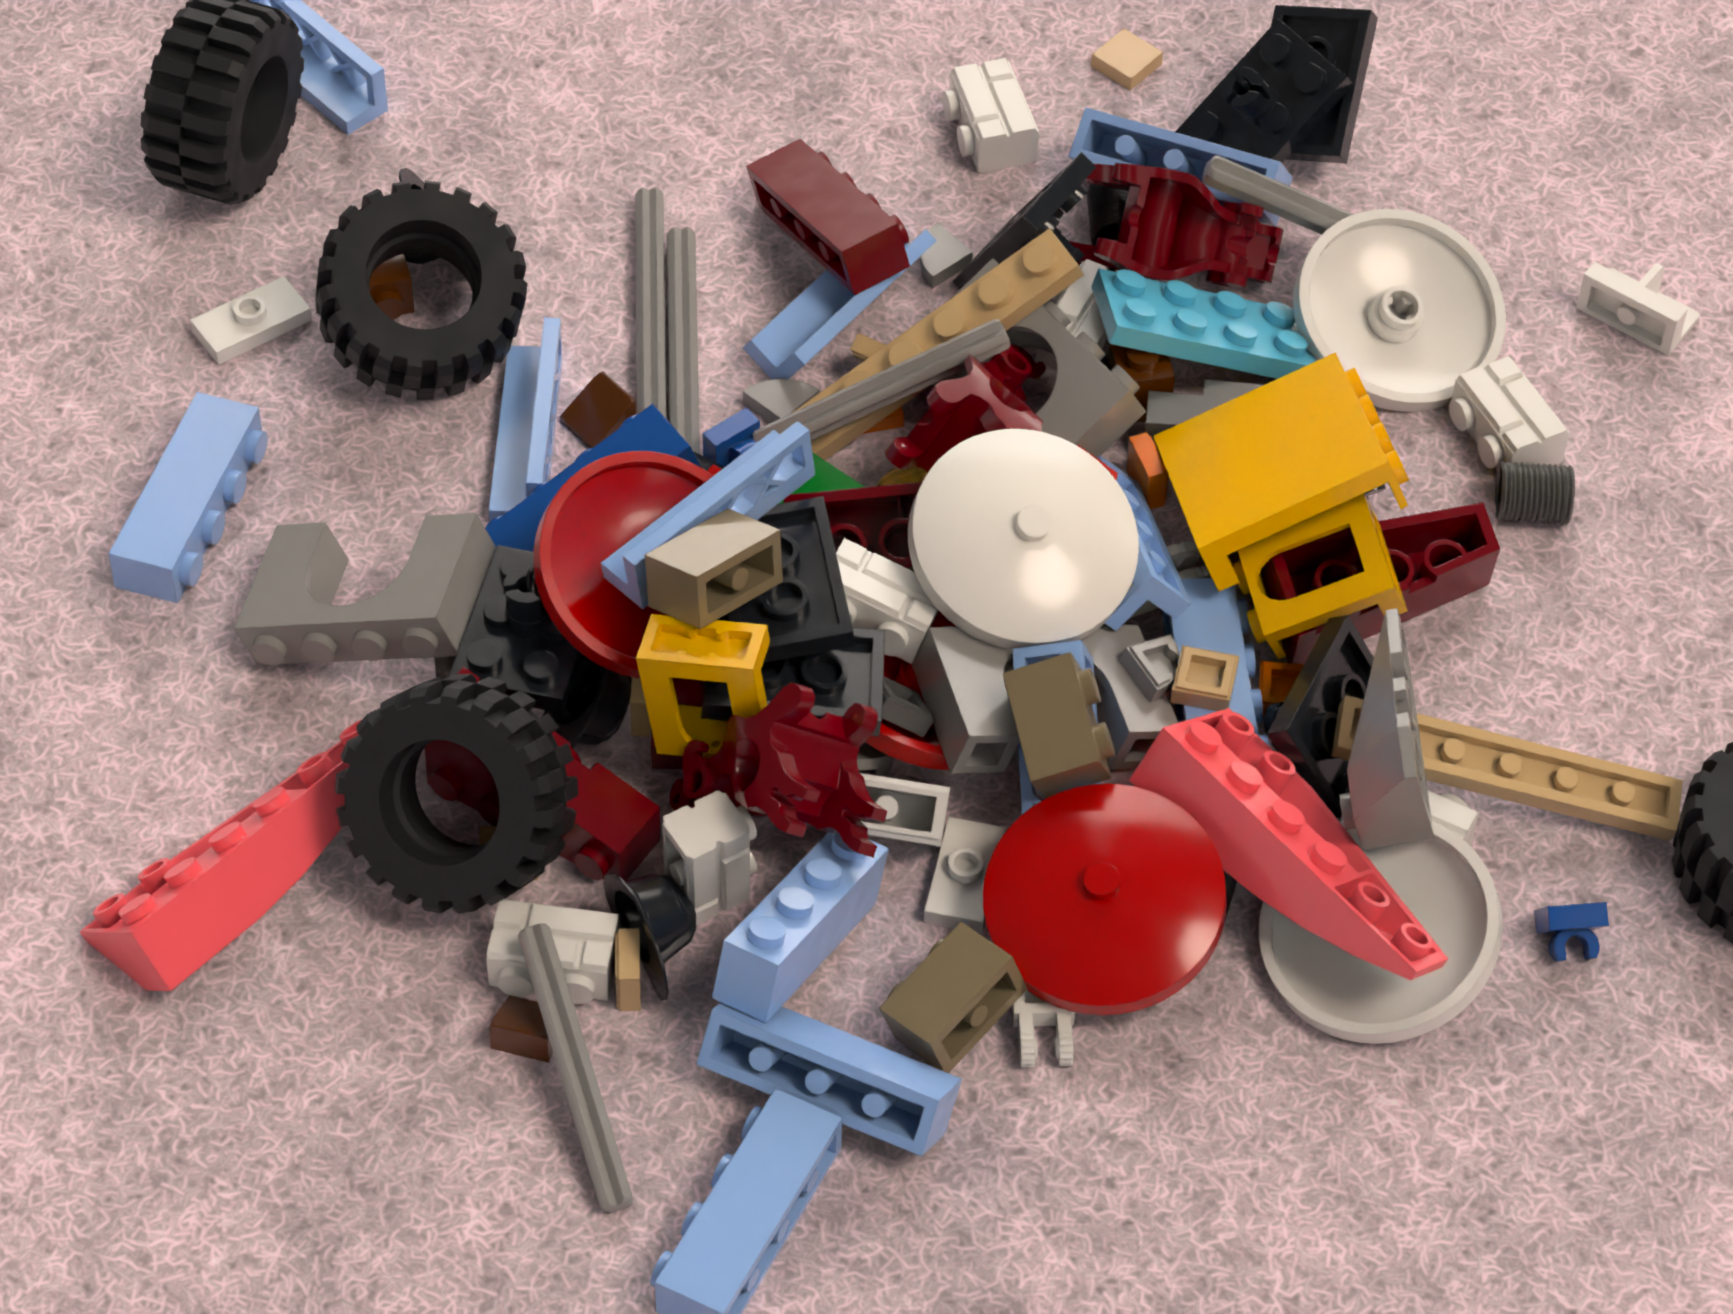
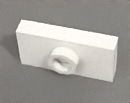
M282 276L190 319L192 333L219 365L312 321V314L309 305L289 281Z
M948 817L924 910V923L955 928L960 922H963L977 933L983 932L985 924L983 910L984 878L993 851L1005 834L1006 827Z

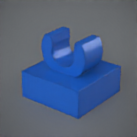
M745 408L703 432V457L726 467L757 443L753 439L752 434L760 428V420L748 408Z
M1607 902L1547 906L1534 910L1537 934L1555 933L1549 942V954L1555 962L1566 960L1565 944L1570 937H1575L1581 941L1585 960L1598 957L1600 950L1599 941L1591 930L1609 926Z

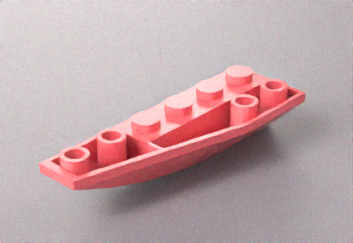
M1227 708L1162 728L1129 781L1136 787L1168 798L1191 814L1211 838L1218 852L1223 870L1253 895L1302 928L1355 957L1408 980H1413L1444 966L1448 960L1447 956L1311 785L1295 771L1296 769L1292 761L1267 745L1254 732V727L1248 719Z
M361 720L346 728L339 735L341 741L327 751L306 760L291 776L170 860L162 858L146 867L138 875L141 883L126 895L123 893L116 894L97 906L93 911L96 919L79 931L85 941L146 991H172L258 921L304 875L342 827L339 826L336 809L345 804V795L335 792L336 773L349 768V764L342 761L341 754L346 742L359 735L356 726Z

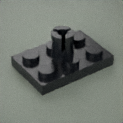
M1275 5L1271 26L1279 18L1354 84L1285 160L1347 164L1378 17L1372 10Z
M1278 18L1175 132L1283 163L1354 84L1346 75Z
M1081 152L1000 229L952 282L961 289L992 258L1000 264L1049 228L1078 263L1085 254L1078 248H1075L1056 226L1060 223L1058 220L1063 216L1064 212L1067 214L1087 194L1089 190L1082 183L1097 167Z
M824 496L777 504L759 518L758 521L780 529L783 582L728 613V620L768 626L770 643L763 663L855 646L853 627Z
M497 545L449 677L457 674L464 666L481 678L480 681L487 677H492L506 682L507 689L505 694L508 696L522 690L536 700L533 708L563 714L583 654L572 646L560 633L543 605L535 580L534 552Z
M724 615L718 620L729 621L728 615ZM853 627L855 646L763 663L761 673L767 705L789 683L799 684L813 689L815 701L811 712L818 719H821L826 712L843 716L847 709L855 702L875 708L878 714L877 727L871 736H879L882 723L885 631ZM703 681L701 719L728 721L733 712L727 683Z
M1348 615L1328 619L1285 701L1270 704L1264 715L1265 733L1271 739L1273 747H1275L1277 752L1285 755L1292 761L1296 769L1295 771L1311 785L1336 818H1341L1342 816L1340 794L1350 793L1347 774L1349 761L1331 756L1338 708L1345 695L1364 700L1374 660L1373 655Z

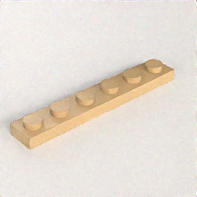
M1049 228L794 412L993 319H999L1005 331H1007L1084 276L1074 258ZM927 387L811 440L812 452L827 460Z
M1345 695L1339 704L1332 757L1349 761L1363 699ZM1417 713L1425 774L1428 781L1668 841L1676 834L1680 813L1682 779Z

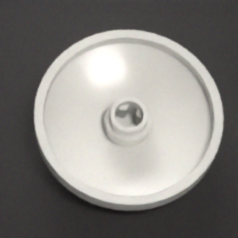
M1374 209L1342 219L1318 238L1301 264L1295 280L1293 291L1294 318L1298 333L1308 342L1307 349L1315 356L1316 360L1336 352L1344 371L1355 367L1367 394L1376 407L1399 412H1419L1449 404L1452 400L1455 379L1464 372L1480 366L1484 369L1487 364L1496 361L1504 341L1506 330L1505 303L1499 283L1491 267L1481 253L1465 237L1446 224L1423 214L1401 209Z
M1001 429L973 436L957 444L946 452L930 469L915 496L909 515L908 547L910 558L918 581L928 598L959 629L974 638L1000 648L1013 650L1014 648L1076 641L1086 638L1099 629L1116 611L1131 586L1138 563L1139 541L1137 525L1132 508L1118 482L1098 460L1085 450L1060 437L1044 432L1026 429Z
M1340 821L1342 826L1345 828L1344 821ZM1432 821L1434 839L1363 851L1356 828L1346 830L1448 958L1442 968L1413 980H1408L1355 957L1302 928L1263 901L1259 918V943L1264 965L1281 998L1300 1018L1317 1030L1343 1040L1372 1044L1393 1043L1418 1037L1439 1028L1461 1013L1477 997L1492 974L1498 959L1503 933L1502 911L1492 877L1486 865L1473 848L1456 833Z

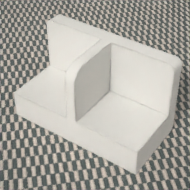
M1594 262L1583 275L1576 307L1668 356L1695 326L1700 316L1699 312L1659 292L1664 266L1655 263L1640 281H1637L1616 269L1606 268Z

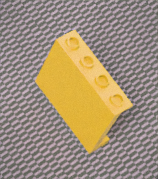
M1336 352L1153 436L1197 548L1218 592L1240 583L1229 554L1385 483H1388L1400 510L1408 506L1399 486L1409 481L1403 464L1391 443L1382 421L1379 419L1356 368L1344 371Z

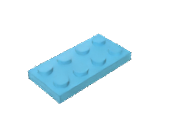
M1098 268L1091 285L1110 344L1276 379L1317 361L1315 356L1307 349V340L1298 333L1294 310L1286 304L1275 301L1264 304L1245 300L1238 294L1229 291H1220L1218 293L1194 289L1191 285L1178 280H1171L1167 283L1144 278L1134 271L1125 269L1114 272Z

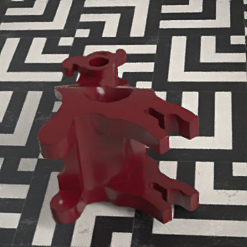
M1094 164L1097 168L1086 178L1087 183L1127 190L1129 193L1117 241L1099 237L1097 238L1096 245L1069 241L1075 248H1078L1085 254L1077 263L1079 266L1082 261L1084 262L1088 259L1109 267L1110 271L1131 270L1142 275L1144 278L1152 280H1175L1208 270L1205 281L1231 288H1246L1247 280L1263 284L1272 283L1284 229L1259 222V219H1262L1263 207L1249 203L1224 201L1223 206H1221L1212 192L1196 176L1186 172L1135 164Z
M1010 344L1011 346L1007 350L994 355L987 363H982L969 354L964 361L967 376L940 381L934 386L926 397L930 410L920 418L907 437H898L893 440L885 451L886 458L899 469L906 470L916 466L928 474L933 465L946 452L973 436L1001 429H1026L1043 432V421L1024 403L1027 397L1021 385L1027 377L1032 379L1041 378L1046 371L1045 363L1042 361L1034 362L1032 356L1026 350Z
M789 683L756 715L745 718L732 714L726 726L723 744L719 751L711 758L706 759L702 757L703 753L709 751V745L704 741L695 739L687 744L682 761L684 779L678 778L672 785L669 796L671 808L674 811L686 805L694 808V801L719 790L727 794L735 807L740 805L745 807L749 814L759 818L767 815L769 820L778 829L787 834L803 838L807 826L803 823L805 822L822 831L833 834L838 832L843 842L851 850L874 858L877 846L868 839V828L860 821V818L884 822L888 811L871 799L866 789L864 777L859 773L857 755L859 747L873 734L877 727V711L873 707L855 702L847 709L843 716L826 712L821 719H818L811 712L815 701L813 689Z

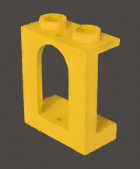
M1364 493L1238 550L1240 561L1232 563L1243 595L1251 593L1255 608L1247 611V617L1255 639L1258 643L1267 641L1278 659L1286 657L1282 639L1325 624L1329 618L1349 615L1378 604L1383 615H1385L1386 610L1398 608L1399 614L1408 612L1377 515ZM1351 527L1364 572L1291 599L1280 601L1268 597L1261 569L1269 559L1279 553Z
M651 614L636 656L657 754L683 756L687 744L697 739L709 745V751L702 754L703 758L709 759L721 748L728 721L701 719L702 707L678 705L672 678L727 683L733 715L747 718L756 715L767 706L761 673L770 643L767 625L716 620L704 628L698 629L668 615Z

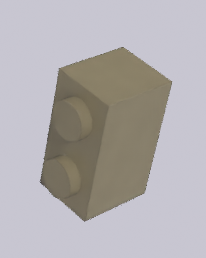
M727 508L646 553L645 566L649 607L698 629H702L783 582L780 529Z
M1069 652L1003 673L1030 782L1043 799L1068 789L1111 779L1106 759L1114 757L1115 750L1106 723L1097 724L1092 704L1101 702V697L1091 668L1082 670L1072 653Z
M960 922L946 937L933 945L926 959L906 980L894 986L887 1000L879 1007V1010L898 1041L935 1068L950 1073L1022 996L1027 987L1010 954L963 922Z

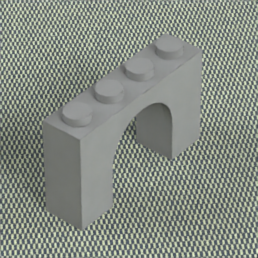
M992 258L955 295L999 264ZM1049 300L1008 329L1006 333L1010 339V344L1020 346L1023 349L1044 350L1056 357L1057 378L1054 389L1047 402L1036 413L1043 421L1042 431L1060 437L1076 446L1079 445L1097 458L1146 413V410L1134 396L1140 387L1118 364L1110 371L1101 363L1100 360L1105 356L1102 349L1083 331L1075 338L1066 329L1071 323L1070 319L1053 301ZM990 357V358H988V359H986V360H983V361H981V362H982V363H987V362H989V361L991 360L992 357ZM964 369L940 381L959 379L967 376V369Z
M476 513L425 516L410 557L398 577L385 589L368 599L349 605L338 606L331 604L349 559L326 522L277 525L236 621L234 630L256 663L270 666L456 656L496 551V546Z
M1103 624L1095 632L1082 639V642L1094 659V675L1101 697V702L1096 703L1098 724L1106 723L1114 745L1115 756L1106 759L1109 769H1136L1162 728L1176 724L1178 721L1167 694L1150 703L1119 661L1126 647L1145 642L1139 625H1122L1115 631L1108 625ZM929 627L912 663V668L925 704L934 719L933 726L950 773L1005 772L1020 742L1003 673L1014 670L1013 650L983 642L958 627Z

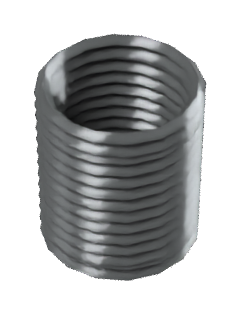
M1502 461L1499 464L1495 486V515L1499 521L1502 519L1505 522L1507 520L1510 522L1512 520L1515 522L1519 520L1521 523L1524 520L1526 523L1529 521L1539 523L1541 521L1543 524L1545 522L1548 524L1551 522L1556 524L1558 522L1560 525L1570 523L1575 497V473L1571 465L1560 464L1557 466L1554 464L1552 466L1551 464L1546 465L1544 463L1542 465L1540 463L1535 465V463L1529 464L1528 462L1526 464L1523 462L1520 464L1515 462L1513 464L1511 461L1507 463Z

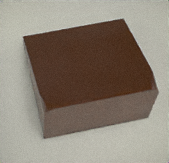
M602 371L586 385L561 414L560 422L588 448H594L618 430L627 418L636 415V402L630 394Z
M509 995L493 1017L489 1026L491 1049L549 1063L553 1051L538 1002Z

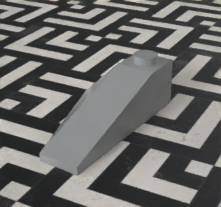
M1398 608L1385 611L1347 767L1350 793L1340 794V805L1345 829L1356 828L1363 851L1434 839L1407 641Z

